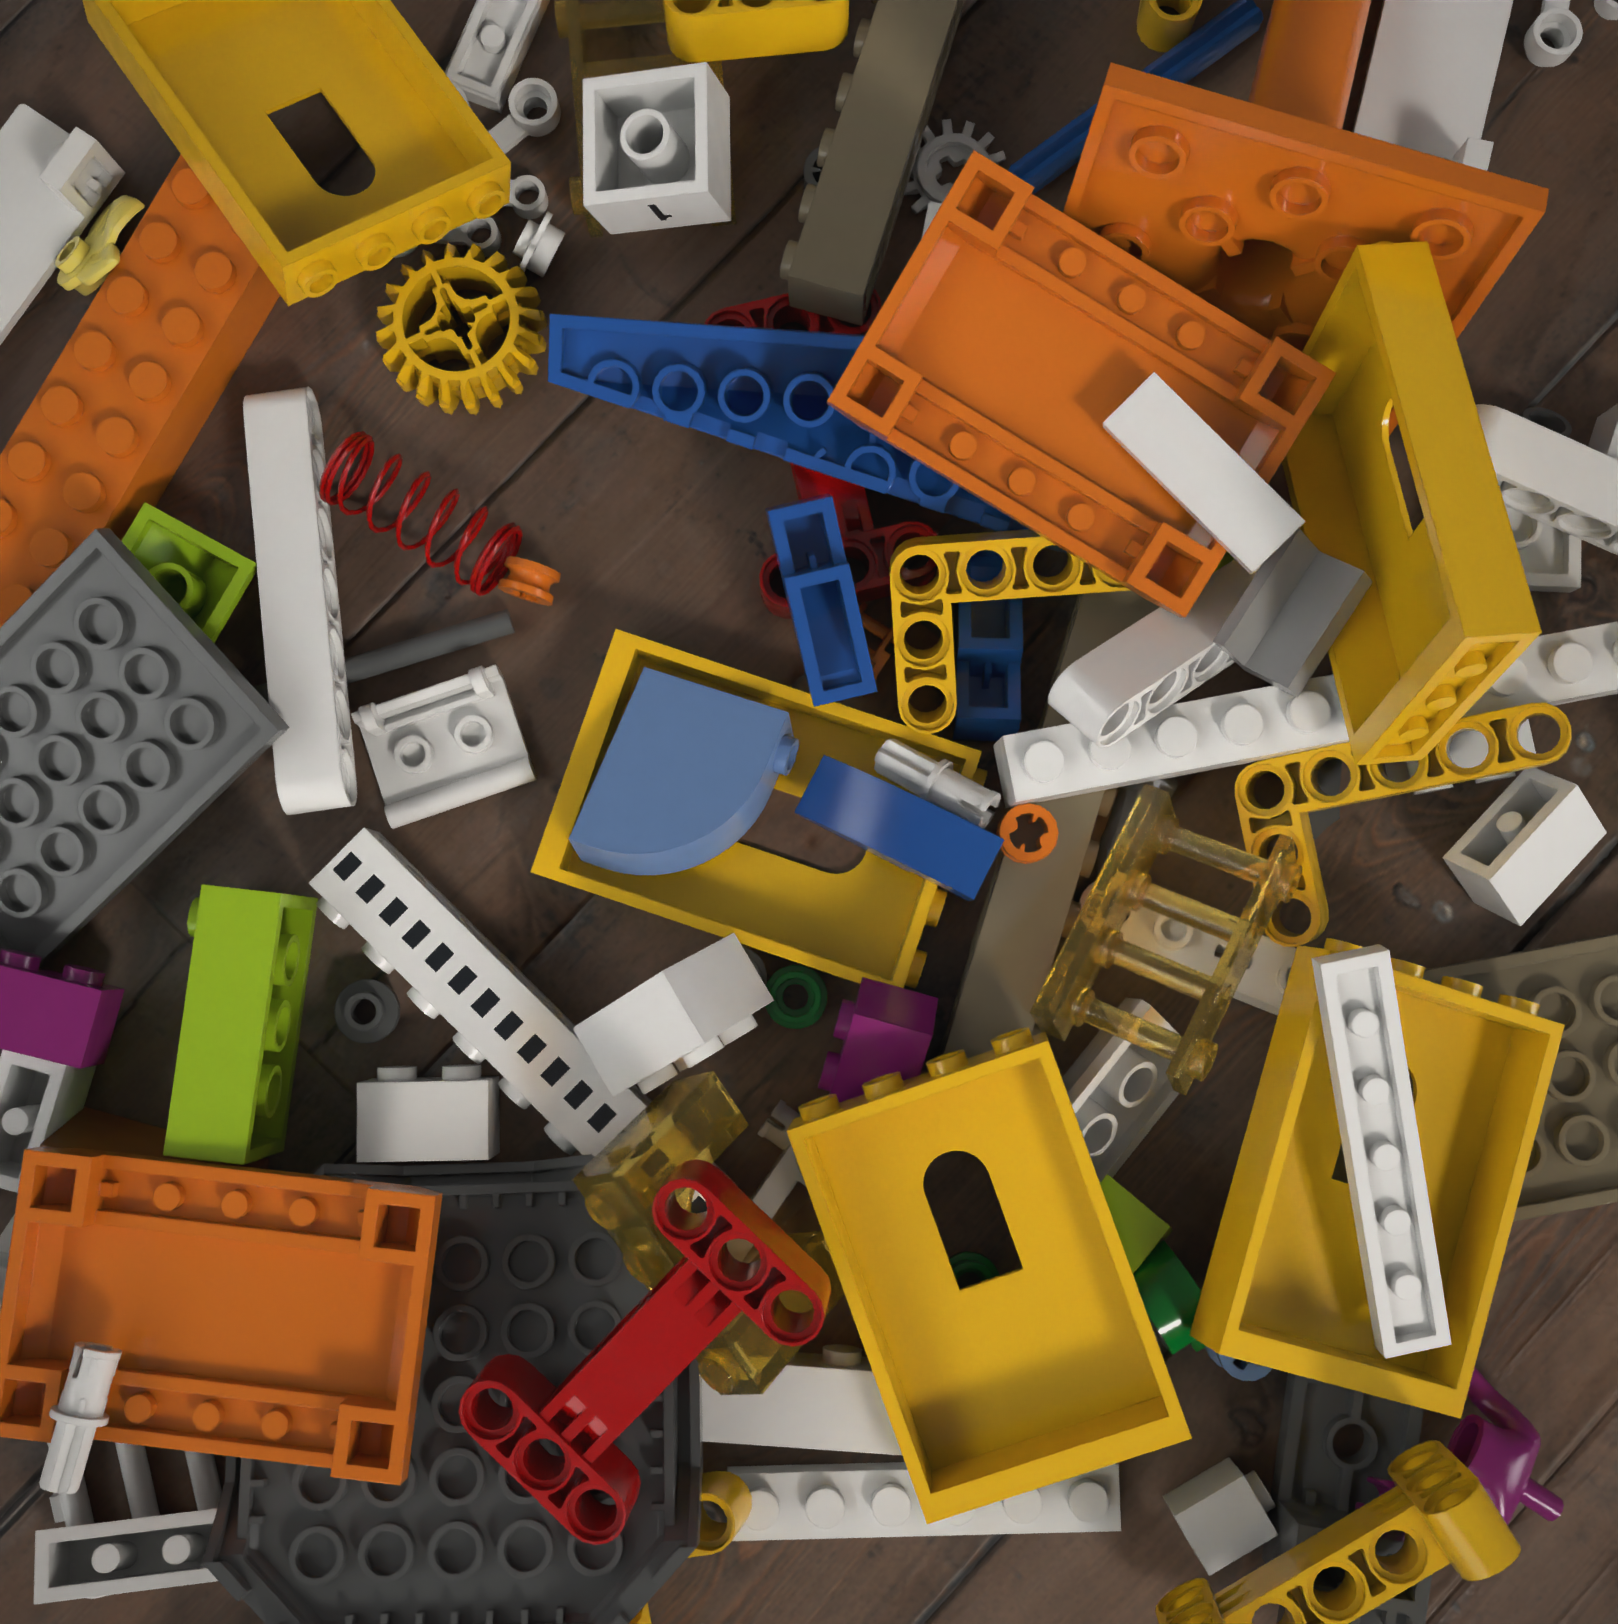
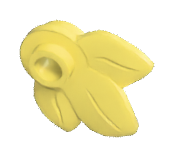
M128 195L120 196L110 203L90 228L85 240H82L79 236L74 237L58 254L55 260V266L60 269L57 283L65 290L75 289L83 296L93 293L120 261V251L115 245L119 233L138 212L144 209L145 205L137 198Z

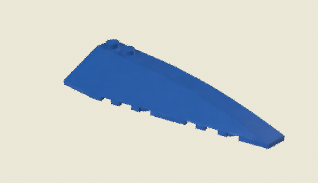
M550 314L548 382L625 408H633L663 418L664 421L685 428H693L726 439L727 442L751 450L756 449L783 458L784 461L883 494L888 493L943 514L947 513L978 523L980 526L994 531L1029 529L858 426L827 404L828 398L865 335ZM1057 545L1045 547L1057 552H1067Z

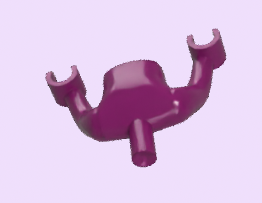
M1474 1367L1467 1396L1495 1425L1478 1415H1468L1454 1430L1447 1448L1480 1480L1507 1525L1513 1517L1519 1502L1547 1521L1556 1520L1563 1511V1500L1530 1478L1541 1446L1540 1434L1532 1423L1510 1401L1495 1390L1477 1368ZM1373 1476L1367 1477V1481L1377 1488L1379 1496L1396 1487L1393 1481ZM1356 1502L1355 1509L1357 1510L1365 1504Z

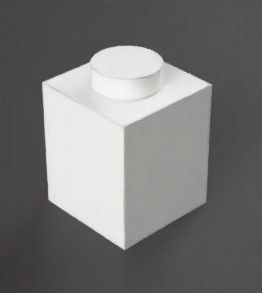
M1229 1457L1162 1496L1209 1576L1278 1536L1266 1514L1276 1506L1264 1484L1254 1470L1244 1475Z

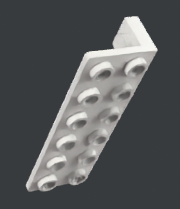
M1383 0L1352 132L1487 171L1494 142L1482 140L1481 137L1514 0Z
M26 104L18 105L0 130V345L57 268L55 260L62 248L71 239L82 234L125 174L123 169L95 138L77 126L71 133H68Z

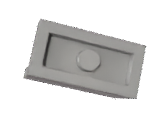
M1299 528L1262 564L1213 642L1244 671L1298 698L1373 581L1365 571L1319 551Z

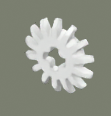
M951 119L942 120L943 135L935 137L928 125H926L923 134L925 145L922 148L919 147L910 177L914 178V181L907 184L904 195L920 193L922 196L911 206V210L918 214L928 207L929 201L942 204L953 184L950 182L941 186L937 182V179L942 175V162L949 161L953 167L965 165L973 150L996 164L1005 161L1004 151L988 155L986 149L995 137L987 132L977 142L971 138L975 123L966 121L962 133H953Z

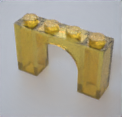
M714 1071L676 1079L670 1083L572 1179L585 1198V1207L589 1215L596 1223L606 1228L624 1254L623 1261L627 1270L635 1279L643 1283L648 1291L684 1256L655 1225L652 1214L654 1197L675 1167L685 1161L694 1159L708 1161L712 1164L749 1125ZM686 1187L676 1189L675 1196L677 1202L683 1209L691 1212L695 1190ZM820 1231L787 1234L822 1267L829 1277L832 1291L826 1313L827 1316L842 1298L844 1291L826 1240ZM788 1290L779 1294L780 1301L790 1311L802 1313L813 1308V1304L808 1296L800 1291ZM741 1311L695 1359L699 1363L698 1370L703 1380L711 1388L718 1391L720 1395L763 1394L802 1345L792 1347L777 1343Z

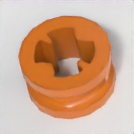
M513 556L507 557L505 566L510 572L506 579H500L498 589L532 603L551 606L554 596L550 593V587L552 584L559 583L561 573L528 559Z
M1031 803L1017 805L1005 813L999 821L996 831L997 836L1005 839L1000 848L1004 856L1013 862L1022 864L1034 863L1048 856L1056 846L1059 834L1057 822L1052 814L1042 806ZM1030 816L1029 824H1033L1036 820L1040 822L1044 834L1036 839L1038 850L1024 852V843L1016 848L1011 842L1009 834L1018 829L1017 817Z

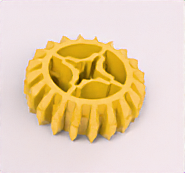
M447 242L444 250V259L436 261L431 252L423 249L421 260L424 267L415 271L412 266L402 264L400 272L406 280L404 286L386 283L385 292L394 304L377 307V316L386 325V327L376 331L377 342L383 349L388 350L383 355L382 360L390 372H399L396 382L403 391L410 392L416 389V398L424 406L429 407L439 398V405L443 412L452 415L459 401L463 400L469 414L477 416L480 409L479 399L488 397L493 407L501 409L503 399L499 391L507 386L511 392L522 394L524 388L517 374L521 372L527 375H537L539 367L529 354H539L546 350L544 337L537 333L547 326L544 312L535 309L541 302L539 294L535 287H525L527 277L520 267L515 266L507 270L508 263L505 256L498 251L485 261L481 247L472 243L465 257L461 258L456 246ZM478 290L495 297L489 300L484 295L476 299H464L457 295L455 291ZM436 301V311L432 318L419 326L424 313ZM453 311H457L462 322L467 323L470 328L467 335L472 344L471 349L467 348L462 337H458L454 331V328L458 325L452 315ZM509 325L504 343L497 353L488 360V346L492 340L504 334L503 327ZM434 359H437L439 363L458 359L467 363L470 369L447 371L435 368L427 363Z

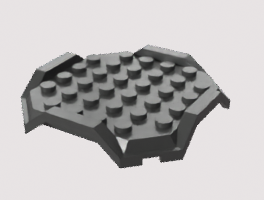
M592 1154L525 1162L409 1166L324 1163L314 1175L411 1185L443 1193L408 1478L401 1485L330 1477L331 1468L226 1456L225 1484L202 1563L237 1602L243 1599L265 1624H629L700 1544L703 1475L701 1353L613 1441L638 1469L641 1486L639 1496L624 1528L618 1537L605 1544H588L574 1537L468 1434L461 1424L458 1411L460 1399L487 1362L499 1355L512 1354L521 1356L557 1387L684 1255L660 1232L654 1223L652 1212ZM488 1389L489 1395L496 1403L504 1407H512V1402L505 1393L498 1389ZM539 1439L540 1445L551 1455H564L559 1445L552 1440ZM597 1489L590 1490L594 1499L606 1505L616 1504L613 1498L606 1492Z

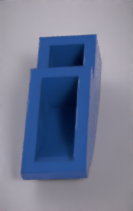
M827 493L765 508L813 706L878 692L850 565L846 560L832 496Z
M991 550L979 551L971 556L967 563L966 572L976 581H990L1001 571L1002 557ZM1022 598L955 603L954 659L957 707L953 718V740L998 741L1004 735L1015 734L1019 731L1021 723L1020 661L1023 653Z
M826 755L821 759L794 811L795 814L907 872L911 871L967 901L974 900L1005 840L918 796Z

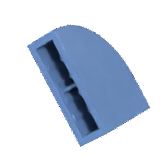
M644 667L568 838L580 860L623 874L662 875L690 869L707 862L727 850L756 822L771 796L779 774L787 776L794 765L799 748V739L794 738L789 712Z

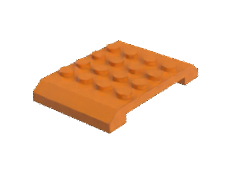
M973 150L832 391L827 404L858 426L1144 599L1180 618H1186L1227 551L1103 428V422L1155 372L1269 484L1337 373L1279 337L1269 340L1033 195L1034 186Z
M34 1147L24 1149L0 1313V1437L51 1443L57 1421L50 1418L49 1411L52 1406L59 1404L68 1376L74 1345L77 1342H93L122 1350L104 1413L109 1415V1421L106 1426L96 1428L93 1440L331 1468L330 1477L401 1485L408 1478L443 1193L411 1185L84 1148Z

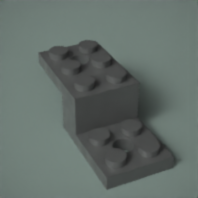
M1288 1373L1270 1495L1276 1507L1268 1511V1518L1278 1536L1263 1544V1561L1268 1563L1356 1510V1502L1367 1504L1379 1497L1377 1488L1367 1481V1477L1373 1476L1393 1481L1388 1474L1387 1468L1398 1455L1419 1444L1424 1409ZM1347 1424L1360 1425L1364 1434V1442L1361 1449L1350 1457L1337 1456L1333 1450L1335 1433L1340 1427ZM1400 1530L1385 1532L1375 1545V1554L1390 1556L1397 1553L1405 1541V1532ZM1340 1567L1323 1569L1317 1574L1313 1588L1324 1592L1336 1589L1345 1577V1570ZM1432 1575L1349 1624H1426ZM1280 1604L1278 1609L1277 1623L1282 1619L1285 1613V1607Z

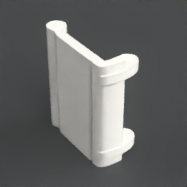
M496 664L486 668L481 665L469 669L468 674L380 704L372 702L360 706L358 711L351 713L354 723L360 727L385 804V815L392 829L537 780L506 682Z

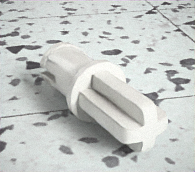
M896 739L886 740L875 756L874 769L877 773L919 795L920 798L983 829L989 824L995 814L988 807L990 805L995 808L999 806L1000 793L994 790L991 791L954 771L953 762L947 759L937 762Z
M77 1342L74 1345L68 1376L59 1404L52 1406L49 1411L50 1418L57 1422L39 1481L40 1488L59 1494H73L80 1488L96 1428L106 1426L109 1421V1415L104 1413L113 1376H115L118 1362L122 1355V1350L113 1348V1346L93 1342Z

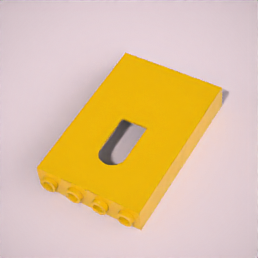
M82 0L88 23L288 306L307 297H320L332 290L341 281L365 270L374 271L388 264L393 257L420 244H433L442 239L450 230L476 218L485 219L491 217L509 203L510 160L391 0ZM321 92L373 163L375 177L371 185L364 191L350 196L335 195L323 190L311 177L268 117V114Z
M1379 241L1356 246L1302 351L1337 374L1282 461L1293 509L1306 521L1300 527L1302 532L1319 551L1365 571L1373 581L1328 650L1355 766L1422 760L1542 633L1428 241L1402 243ZM1392 406H1394L1424 517L1414 532L1389 443V418Z
M615 629L530 872L723 938L735 933L741 944L861 984L862 977L900 988H904L905 985L915 989L927 957V952L917 949L924 925L936 928L945 904L947 891L938 889V885L911 871L907 872L867 850L862 861L855 868L845 873L833 874L736 842L718 856L687 870L662 875H631L607 870L581 861L568 838L644 667L789 712L794 738L799 739V748L790 773L787 776L779 774L774 789L802 798L824 755L920 797L875 771V756L886 740L896 739L937 762L947 759L953 762L954 771L984 786L988 771L977 768L982 751L932 734L917 733L905 725L837 702L814 707L810 693Z
M1326 938L1324 948L1297 945L1189 1336L1220 1355L1461 1419L1565 1025L1539 1017L1540 1005L1532 1001L1499 994L1497 1003L1481 998L1483 986L1449 976H1442L1440 984L1423 979L1425 967L1391 958L1408 1071L1413 1082L1414 1109L1452 1345L1385 1359L1375 1347L1349 1184L1332 1179L1342 1142L1311 958L1363 947L1332 938Z
M1029 1027L1015 1029L991 1039L990 1042L993 1050L967 1058L964 1049L935 1057L926 1062L929 1072L904 1081L900 1072H893L874 1078L862 1084L864 1094L839 1103L836 1094H829L806 1102L798 1107L800 1117L794 1118L786 1131L927 1524L1192 1439L1046 1032L1032 1036ZM963 1151L974 1155L985 1165L1023 1268L959 1288L924 1190L925 1172L935 1158L946 1152Z

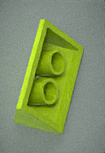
M146 502L142 505L122 539L123 544L209 639L215 643L257 571V564Z

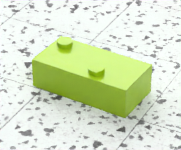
M201 884L200 897H196L192 901L187 920L188 933L191 937H194L163 1156L245 1165L284 1151L318 898Z

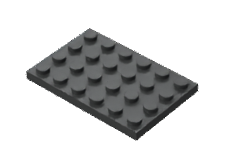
M110 528L95 529L0 628V950L1 948H7L39 955L42 957L40 968L52 959L290 728Z

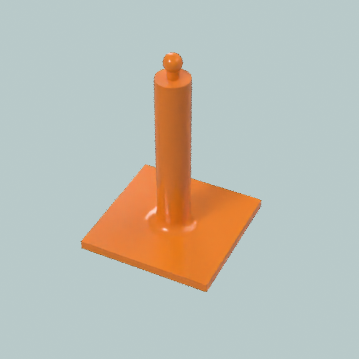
M1274 0L1248 102L1110 62L1063 213L1267 339L1271 340L1279 337L1302 352L1356 246L1379 241H1391L1394 243L1428 241L1457 340L1544 215L1549 189L1342 129L1371 0ZM1392 406L1389 418V436L1398 425L1394 406Z

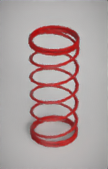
M364 431L355 432L345 438L328 460L322 473L319 485L320 498L330 506L339 504L340 511L346 516L358 515L367 510L368 526L374 533H384L396 527L397 544L403 551L413 550L425 544L426 562L431 568L443 567L454 561L455 580L461 586L469 585L470 590L478 596L491 592L508 571V568L505 566L507 557H516L523 534L519 525L516 526L512 522L504 524L498 529L480 553L473 567L470 579L463 580L459 575L461 557L486 521L489 513L487 506L479 508L463 533L458 549L447 559L435 563L430 558L431 541L433 536L448 520L458 503L460 496L458 488L449 491L442 500L431 521L427 535L412 545H406L401 540L402 522L423 498L431 480L429 470L421 473L411 485L403 500L397 519L385 527L378 528L372 522L373 505L381 499L396 479L401 469L402 456L400 453L395 454L384 464L372 486L368 502L356 510H348L343 502L353 494L366 476L374 455V440L370 434L367 435ZM363 447L361 458L354 472L350 476L349 480L346 482V478L352 466V463L358 455L361 448ZM353 449L342 470L338 492L330 497L332 482L338 468ZM396 461V465L390 477L388 478L384 486L377 493L378 488L385 474L389 470L390 466ZM424 480V483L419 493L417 494L413 502L409 505L413 494L415 493L419 484ZM452 499V501H451V503H450L448 509L446 510V512L444 513V515L441 517V515H442L444 509L446 508L447 504H448L449 501ZM496 565L492 573L482 583L483 577Z

